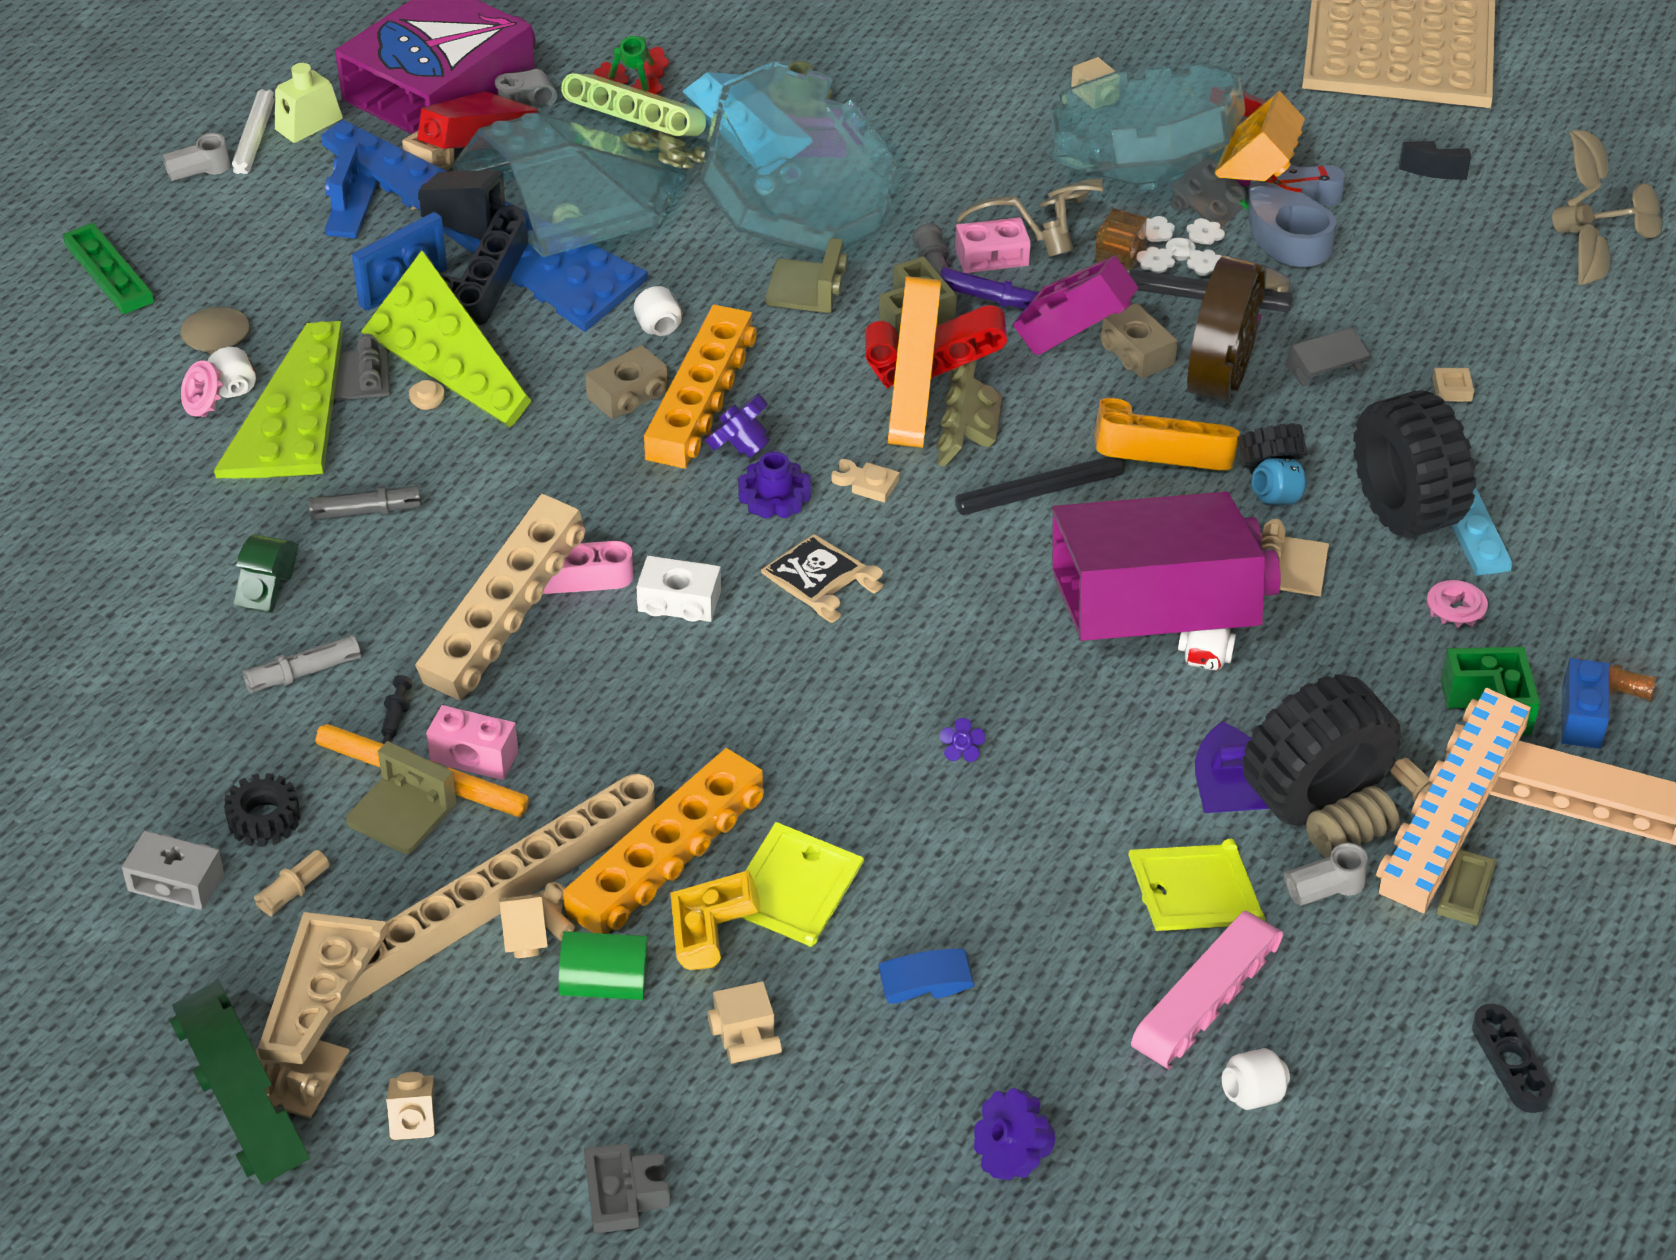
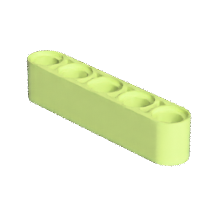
M572 73L567 75L562 82V93L568 101L674 136H698L706 127L705 114L696 107L591 74ZM659 108H660V111H661V116H660V118H659V116H658ZM685 117L687 118V125H686V127H685V124H684Z

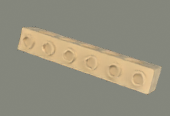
M541 493L415 664L423 684L460 701L478 686L481 675L488 665L499 657L502 646L509 636L520 628L523 617L530 607L541 599L548 582L561 571L564 561L572 549L579 546L582 542L586 530L579 509Z

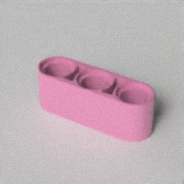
M622 541L580 543L579 546L574 547L564 561L563 568L557 575L551 578L544 588L543 594L619 589L628 586L634 577L631 547Z

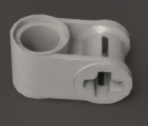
M540 69L518 73H504L495 79V87L498 89L499 96L536 109H540L539 107L544 105L552 106L557 100V91L544 71Z

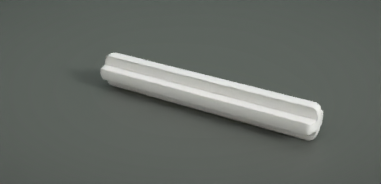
M261 89L257 92L232 161L234 173L248 174L250 172L275 102L273 98L274 93L270 89L268 91Z

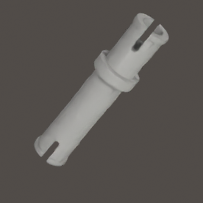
M349 635L340 640L285 657L282 654L276 656L274 661L243 670L244 682L250 694L281 683L286 686L292 684L294 679L361 658L360 648L355 636Z

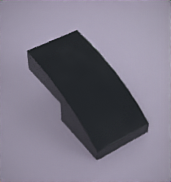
M1435 141L1402 142L1398 166L1400 170L1421 176L1467 180L1471 153L1469 148L1437 149Z

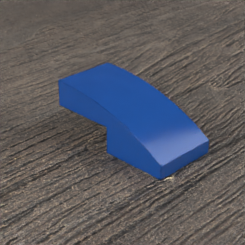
M941 949L919 952L878 964L884 995L889 1004L901 1003L931 992L934 999L943 998L975 986L965 949Z

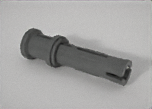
M922 224L915 229L912 236L914 244L919 248L918 257L924 256L940 275L942 274L941 269L943 266L948 268L946 264L948 257L947 247L941 243L942 231L936 224Z

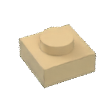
M1434 368L1432 380L1437 396L1444 399V401H1472L1474 388L1469 368Z

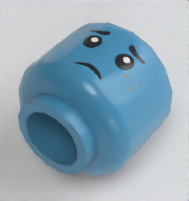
M1267 458L1253 472L1251 484L1254 493L1264 504L1290 505L1297 503L1303 496L1307 486V477L1301 464L1294 459Z

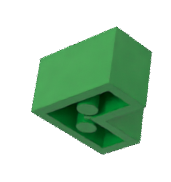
M1525 647L1447 648L1440 679L1447 709L1467 708L1472 699L1479 701L1485 688H1488L1531 707L1527 725L1522 736L1532 735L1540 702Z

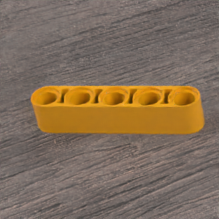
M906 276L888 444L923 448L941 280Z

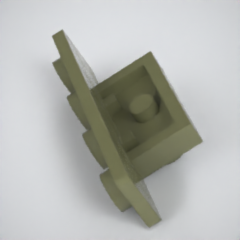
M976 360L952 369L949 373L948 379L951 381L944 400L947 403V408L940 423L943 426V431L936 446L939 450L937 464L943 467L960 451L964 436L984 447H990L996 441L1003 394L973 378Z

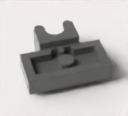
M628 1143L584 1148L594 1234L639 1228L638 1211L662 1209L670 1206L669 1184L666 1181H660L665 1178V1156L663 1154L633 1156L631 1162Z

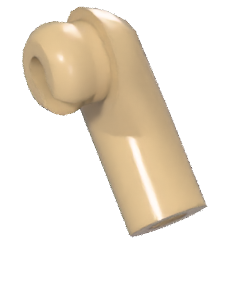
M550 882L546 885L545 890L540 891L545 927L562 941L563 931L573 932L575 926L561 914L564 904L562 901L564 900L563 890L565 887L560 883Z

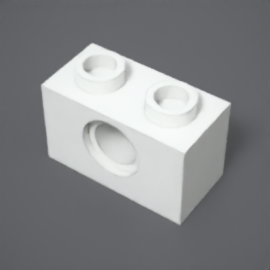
M647 556L637 584L638 611L646 612L652 616L668 615L681 617L692 622L698 620L711 622L721 593V567Z

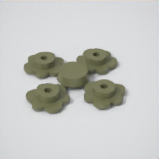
M632 131L631 134H624L620 138L626 145L637 149L651 151V149H657L658 146L660 151H662L658 153V160L678 168H693L694 164L686 157L692 158L695 162L705 163L710 166H717L721 162V159L715 157L713 150L697 146L695 149L685 151L686 144L682 139L661 131L658 133L649 132V135ZM651 138L652 141L657 142L658 144L650 142L649 139Z

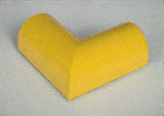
M749 870L670 893L677 960L688 970L713 968L721 959L717 924L760 912L758 891Z

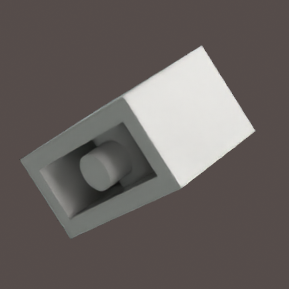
M148 831L142 833L122 865L128 891L199 910L204 909L224 876L218 849L205 844H194L175 839L170 835H159Z

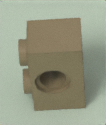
M1138 303L1130 305L1126 310L1117 315L1113 313L1103 319L1100 336L1102 345L1107 351H1113L1121 359L1124 367L1127 370H1133L1141 379L1175 365L1178 340Z
M642 345L585 374L587 399L612 420L622 414L633 412L637 406L650 399L661 397L668 390L667 365Z

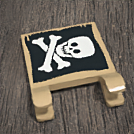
M815 534L761 569L762 574L814 608L820 616L830 623L841 618L840 612L835 610L840 606V600L833 594L854 579H857L863 587L872 593H876L883 588V583L878 581L883 575L879 567L862 564Z

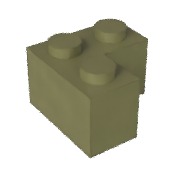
M924 256L894 265L893 291L879 295V321L890 323L900 335L906 276L941 280L936 326L955 318L956 294Z

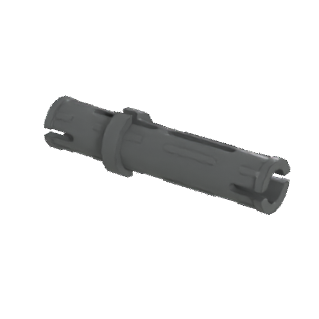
M419 485L392 489L378 486L376 491L316 498L309 497L311 521L381 512V515H389L388 511L421 508Z

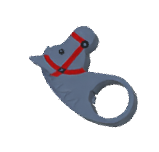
M1291 164L1278 177L1273 174L1266 181L1251 180L1248 220L1254 239L1262 250L1275 260L1290 266L1308 267L1327 261L1333 254L1336 218L1322 205L1333 206L1342 201L1344 171L1331 165L1298 167Z

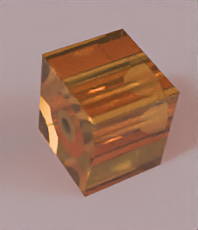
M1113 208L1097 232L1095 262L1098 263L1116 255L1126 271L1130 270L1136 261L1137 253L1144 248L1147 217Z

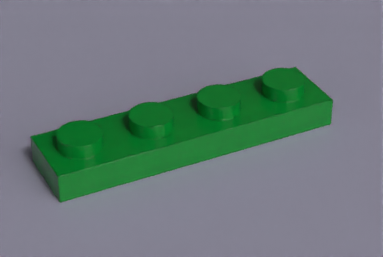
M94 223L62 234L65 246L123 315L154 303L151 290Z

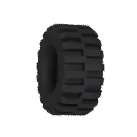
M1424 390L1412 391L1368 405L1357 420L1356 427L1358 429L1354 432L1353 441L1356 443V448L1353 450L1354 459L1357 461L1358 467L1356 472L1358 479L1360 478L1363 487L1361 489L1363 494L1370 502L1369 507L1374 514L1379 516V521L1383 526H1389V531L1404 537H1415L1459 523L1469 512L1475 498L1473 490L1476 488V478L1474 477L1473 470L1476 468L1469 450L1471 449L1469 439H1466L1463 433L1464 427L1461 421L1455 418V412L1451 406L1444 404V399Z
M1338 674L1334 677L1325 676L1319 678L1318 682L1314 684L1308 683L1300 687V691L1294 695L1289 694L1282 700L1283 703L1280 706L1272 709L1265 716L1266 720L1262 725H1258L1253 731V739L1247 742L1245 756H1243L1244 777L1249 785L1280 821L1302 827V825H1306L1308 815L1313 811L1322 810L1328 804H1335L1341 798H1348L1352 793L1360 792L1367 786L1378 785L1384 778L1386 769L1391 768L1395 761L1394 754L1399 753L1401 729L1398 719L1361 679L1343 674Z

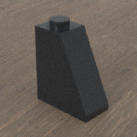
M499 170L437 172L419 190L418 200L420 201L421 217L436 212L442 217V224L444 226L482 240L495 213L505 206L503 172Z

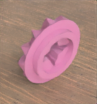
M198 361L189 368L183 379L181 400L185 411L191 416L206 417L209 411H215L216 400L221 399L219 392L224 384L219 380L222 371L216 369L215 363Z
M1447 580L1437 583L1430 589L1426 606L1430 608L1431 617L1441 618L1442 625L1450 621L1454 622L1457 628L1463 623L1473 627L1477 620L1484 619L1488 608V601L1485 594L1476 586L1464 581ZM1463 599V606H1458L1457 608L1450 606Z

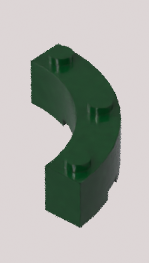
M218 980L172 1004L176 1015L169 1018V1021L180 1042L188 1039L200 1064L192 1070L204 1092L210 1089L213 1090L243 1149L235 1155L247 1178L256 1174L260 1184L263 1185L309 1160L308 1152L283 1104L280 1103L273 1107L265 1091V1088L272 1084L220 981Z

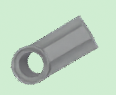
M218 133L202 135L198 138L196 145L162 156L171 181L204 172L214 175L221 174L231 167L225 138Z
M1340 844L1332 850L1330 857L1286 871L1284 873V882L1287 891L1294 903L1299 906L1337 893L1347 896L1356 895L1365 886L1368 856L1366 851L1356 844Z

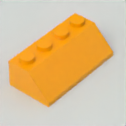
M1278 91L1232 130L1214 173L1218 178L1266 181L1273 174L1276 177L1280 176L1291 165L1289 161L1295 154L1293 150L1299 143L1297 139L1302 134L1301 128L1305 118Z

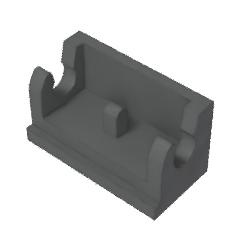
M1351 327L1292 345L1285 366L1304 387L1309 385L1307 379L1314 378L1315 375L1350 364L1356 370L1363 369L1361 362H1368L1371 355Z

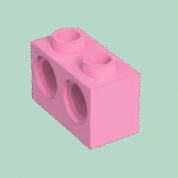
M1021 217L957 224L955 250L964 273L1029 266L1030 239Z

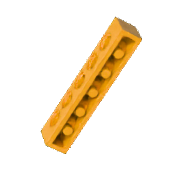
M712 305L644 434L645 460L686 469L691 457H698L702 435H709L714 412L719 413L724 402L725 390L731 391L734 385L736 368H743L746 359L747 347L752 348L755 344L757 328L752 327V312Z
M725 748L563 890L565 915L592 933L608 934L612 930H620L626 924L629 915L638 906L648 905L655 897L657 889L667 880L674 881L682 873L684 865L694 856H702L708 850L711 841L721 832H729L734 827L737 818L746 809L752 810L759 805L764 795L763 770L728 748Z

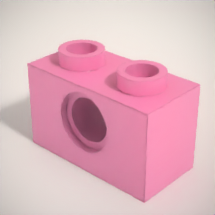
M441 705L426 732L430 761L500 780L505 779L518 754L515 722Z

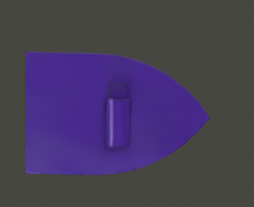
M1223 721L1206 735L1200 744L1195 759V775L1204 813L1270 809L1244 777L1243 756H1245L1246 744L1252 738Z

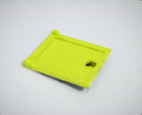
M775 822L745 870H749L755 882L761 910L759 913L741 918L813 947L864 863V858Z
M1227 839L1222 845L1129 850L1128 856L1142 892V901L1147 905L1156 931L1228 927L1246 910L1260 919L1266 920L1234 839ZM1158 884L1164 887V889L1166 890L1165 895L1160 889L1157 888Z

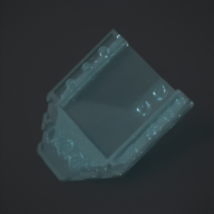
M527 113L521 118L509 121H496L490 126L479 128L453 162V170L455 172L499 170L503 174L514 173L534 229L528 231V243L542 257L662 224L667 208H671L677 197L678 187L683 186L686 180V174L678 167L658 160V153L660 152L658 149L647 151L633 148L620 140L621 136L541 113Z

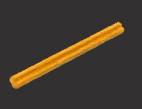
M329 724L318 728L315 742L319 746L380 767L378 750L384 744ZM447 767L453 772L457 796L515 817H521L526 813L530 801L527 795Z

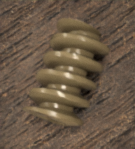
M1367 786L1360 792L1352 793L1348 798H1341L1335 804H1328L1322 810L1313 811L1308 815L1306 829L1310 842L1325 858L1331 856L1332 850L1340 844L1352 843L1360 846L1361 842H1371L1374 836H1384L1387 830H1397L1400 825V819L1395 804L1390 797L1376 786Z

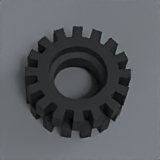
M1279 424L1274 427L1271 425L1264 429H1255L1254 432H1246L1245 435H1241L1238 438L1243 467L1247 469L1257 468L1267 458L1297 460L1307 456L1301 424Z
M266 773L265 779H260L259 774L252 775L253 781L248 782L246 778L239 780L240 788L233 785L229 789L230 795L226 794L224 799L228 828L231 834L234 833L235 839L240 842L244 838L245 845L249 846L253 845L254 840H258L259 847H266V840L271 839L273 845L280 843V835L285 839L290 837V829L296 830L299 826L298 820L301 818L294 785L291 782L286 784L285 778L280 775L274 781L273 774ZM262 804H271L277 807L266 815L248 814L249 810Z

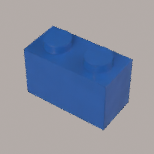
M1569 658L1562 685L1561 744L1601 749L1609 721V663Z

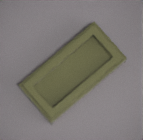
M1459 850L1451 865L1437 914L1477 926L1496 859Z

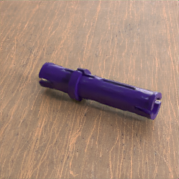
M945 266L941 269L942 274L940 276L953 291L999 303L998 306L1003 308L1009 305L1025 310L1039 293V291L1036 292L1013 286L1012 282L1008 280L1002 283L949 269Z

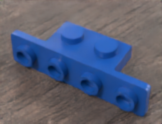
M344 144L340 156L334 159L332 176H328L326 179L325 193L326 196H330L332 207L325 226V234L327 236L358 237L378 184L377 179L367 177L360 172L357 145Z

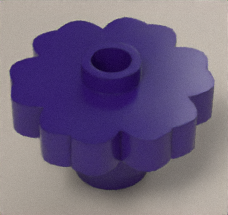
M757 393L739 408L734 404L719 417L722 423L706 437V443L715 451L729 440L740 454L744 452L748 458L752 457L770 441L769 437L765 434L767 432L766 428L756 418L767 407L768 403L760 393Z
M769 452L764 454L757 463L747 466V474L741 475L738 478V499L741 503L748 504V511L750 513L759 515L762 518H770L774 514L787 518L792 514L801 512L802 503L808 502L811 499V477L808 474L801 473V466L790 462L785 454Z
M1011 1088L1008 1092L995 1091L990 1099L986 1100L982 1105L983 1119L979 1120L974 1127V1150L976 1153L983 1155L981 1160L982 1169L990 1173L993 1178L1011 1180L1013 1177L1026 1178L1032 1170L1038 1167L1040 1158L1048 1156L1054 1148L1055 1131L1048 1123L1046 1115L1039 1113V1098L1032 1096L1029 1091Z

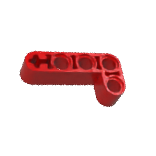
M987 305L937 325L931 378L1002 349L1007 342L1004 311L997 306ZM876 321L869 324L865 329V357L882 384L886 388H890V386H894L899 334L890 323Z

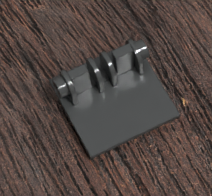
M1207 154L1171 185L1176 191L1172 196L1171 206L1177 211L1181 209L1186 210L1191 206L1203 219H1207L1209 222H1218L1220 228H1222L1244 208L1238 204L1245 198L1248 203L1249 193L1235 179L1218 178L1214 173L1218 163Z
M372 334L362 335L358 340L357 351L340 352L334 400L389 396L387 348L379 349V342Z

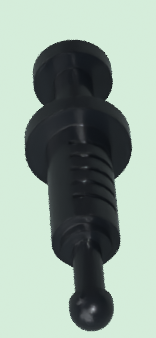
M395 676L393 679V686L396 688L395 694L385 697L384 706L387 711L381 733L384 736L382 744H385L387 741L390 742V739L397 735L402 713L407 712L410 703L404 697L405 690L411 689L413 682L407 676Z

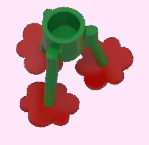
M629 36L622 40L620 48H614L612 65L609 62H603L600 68H596L593 72V75L625 85L628 83L629 77L624 74L625 68L620 64V60H622L624 65L628 68L636 69L639 74V79L630 87L658 95L663 92V86L660 84L659 78L663 77L664 68L668 67L669 61L664 57L665 52L661 47H654L650 50L646 46V39L644 37Z

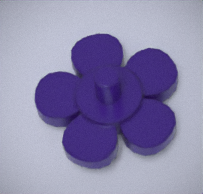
M959 718L955 721V730L950 727L943 728L940 733V740L944 744H951L944 751V755L948 760L957 761L961 756V752L967 762H973L978 759L979 750L973 745L978 746L984 743L985 734L981 729L976 728L969 733L971 722L966 718Z

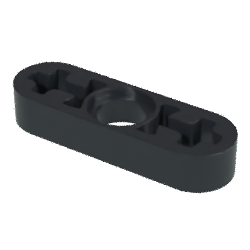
M1498 1004L1482 1005L1475 1013L1472 1031L1511 1101L1517 1108L1528 1113L1543 1111L1549 1105L1553 1091L1552 1083L1512 1014L1505 1007ZM1486 1020H1490L1495 1025L1501 1024L1499 1029L1500 1040L1497 1041L1498 1033L1492 1024L1485 1025ZM1505 1052L1515 1053L1521 1057L1523 1063L1520 1065H1509L1501 1059L1500 1055ZM1525 1082L1531 1091H1540L1538 1097H1534L1531 1092H1523Z

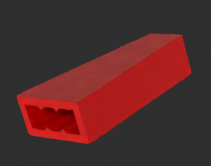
M482 91L421 108L417 139L443 149L530 141L534 137L538 109L487 91Z

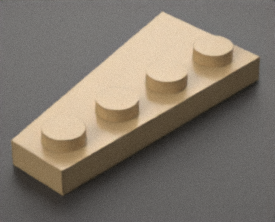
M303 912L258 1046L260 1059L303 1064L388 934L386 921Z

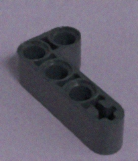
M514 205L504 206L495 213L461 279L441 275L477 325L486 323L490 318L530 239L524 213L519 207Z

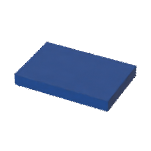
M433 212L352 253L358 304L365 311H369L382 304L421 251L429 257L439 273L447 270L443 224L440 215Z

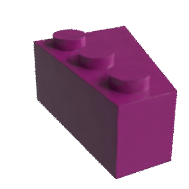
M1116 255L1044 286L1012 325L1033 354L1040 355L1091 325L1096 324L1113 313L1117 315L1126 310L1132 303L1130 301L1131 297L1139 287Z

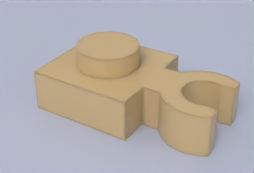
M841 459L839 461V470L846 473L833 471L831 480L834 484L840 486L851 484L852 493L885 503L899 482L900 472L866 462L863 468H859L854 462Z

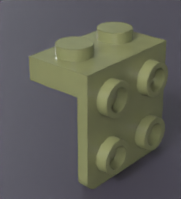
M829 239L823 263L778 259L766 292V304L775 307L831 313L836 295L841 294L842 274H846L848 267V254L843 253V239Z
M387 741L378 750L382 778L346 816L347 825L403 854H410L416 850L457 804L453 772L440 763H433L418 756L408 748H401Z

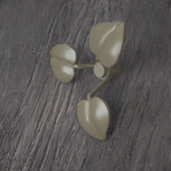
M1574 130L1568 133L1573 142L1576 172L1580 182L1588 189L1577 197L1568 199V205L1555 208L1552 214L1554 228L1559 233L1580 232L1578 285H1584L1602 279L1608 273L1611 264L1608 243L1604 237L1599 236V230L1591 225L1593 220L1635 214L1636 231L1644 238L1658 236L1662 231L1663 221L1659 214L1661 210L1659 198L1656 191L1649 184H1639L1635 187L1632 196L1634 208L1593 213L1592 208L1588 204L1585 205L1580 202L1601 187L1600 179L1608 175L1609 165L1607 152L1602 142L1590 132Z
M1104 178L1081 180L1062 186L1049 193V198L1038 205L1041 208L1055 203L1056 220L1043 223V231L1039 229L1019 199L1012 196L990 198L969 206L958 216V225L966 216L978 209L992 205H1014L1034 231L1037 241L1044 240L1048 257L1074 250L1066 222L1065 201L1080 203L1091 190L1103 192Z

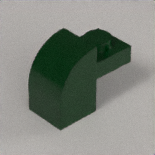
M257 534L249 536L241 548L236 564L237 567L241 568L233 605L272 613L275 608L281 578L290 580L292 577L299 544L289 540Z

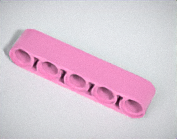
M1247 910L1243 911L1143 1019L1133 1035L1131 1047L1168 1070L1171 1069L1172 1066L1169 1064L1176 1056L1179 1058L1183 1056L1197 1040L1193 1037L1199 1030L1205 1031L1220 1014L1217 1010L1224 1003L1229 1004L1244 988L1241 985L1247 977L1253 978L1267 962L1264 958L1271 951L1274 953L1277 951L1283 938V932Z

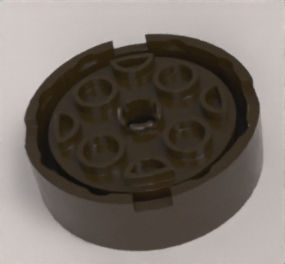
M1223 255L1217 261L1204 294L1194 332L1187 376L1189 393L1225 402H1233L1234 395L1231 394V390L1238 391L1258 331L1259 304H1263L1267 272L1265 265Z

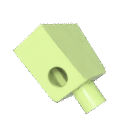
M307 63L293 65L291 68L293 78L278 85L275 89V130L293 143L343 119L332 84L319 73L311 70L310 65Z

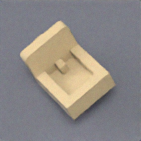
M407 1072L400 1074L397 1078H390L387 1107L391 1139L399 1140L434 1136V1075L423 1076V1074L418 1072Z

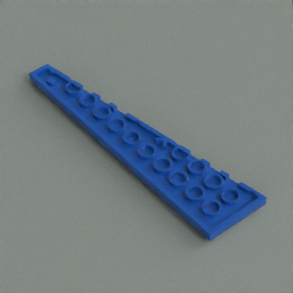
M343 119L321 135L322 145L338 157L344 144L357 145L360 172L367 177L377 179L380 182L381 188L386 192H395L401 197L402 203L409 208L414 206L420 210L418 193L421 186L427 183L437 172H447ZM505 201V206L513 205V204H511V203ZM521 209L524 213L530 239L511 275L512 282L520 288L525 286L534 292L535 299L541 303L548 302L556 308V313L584 332L648 280V271ZM443 225V233L471 253H475L481 240Z

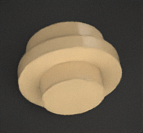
M430 380L420 381L409 390L411 403L422 410L436 408L445 396L442 385Z

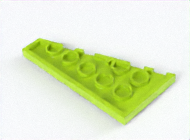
M421 251L362 329L361 333L363 335L367 333L372 334L377 338L381 347L387 348L389 352L506 426L511 427L517 422L532 400L512 372L506 367L496 350L488 342L463 304L452 292L445 279L434 267L432 261Z
M341 321L306 323L215 467L214 474L216 478H268L324 474L343 338Z

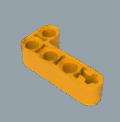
M1103 398L1100 400L1094 431L1096 450L1105 456L1213 470H1230L1233 468L1238 438L1240 436V432L1237 429L1227 425L1133 414L1130 403L1118 398Z

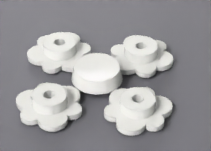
M1156 216L1152 219H1142L1141 225L1137 227L1138 235L1146 237L1151 242L1168 241L1166 249L1149 247L1147 251L1137 253L1136 259L1141 263L1142 269L1155 273H1164L1167 271V267L1174 266L1175 260H1188L1187 266L1194 269L1196 274L1201 276L1212 274L1221 255H1215V252L1212 250H1205L1204 252L1195 250L1196 247L1193 242L1211 245L1214 241L1222 240L1225 232L1220 229L1218 222H1209L1203 218L1196 219L1194 224L1187 226L1189 239H1172V232L1175 226L1172 223H1167L1166 218Z

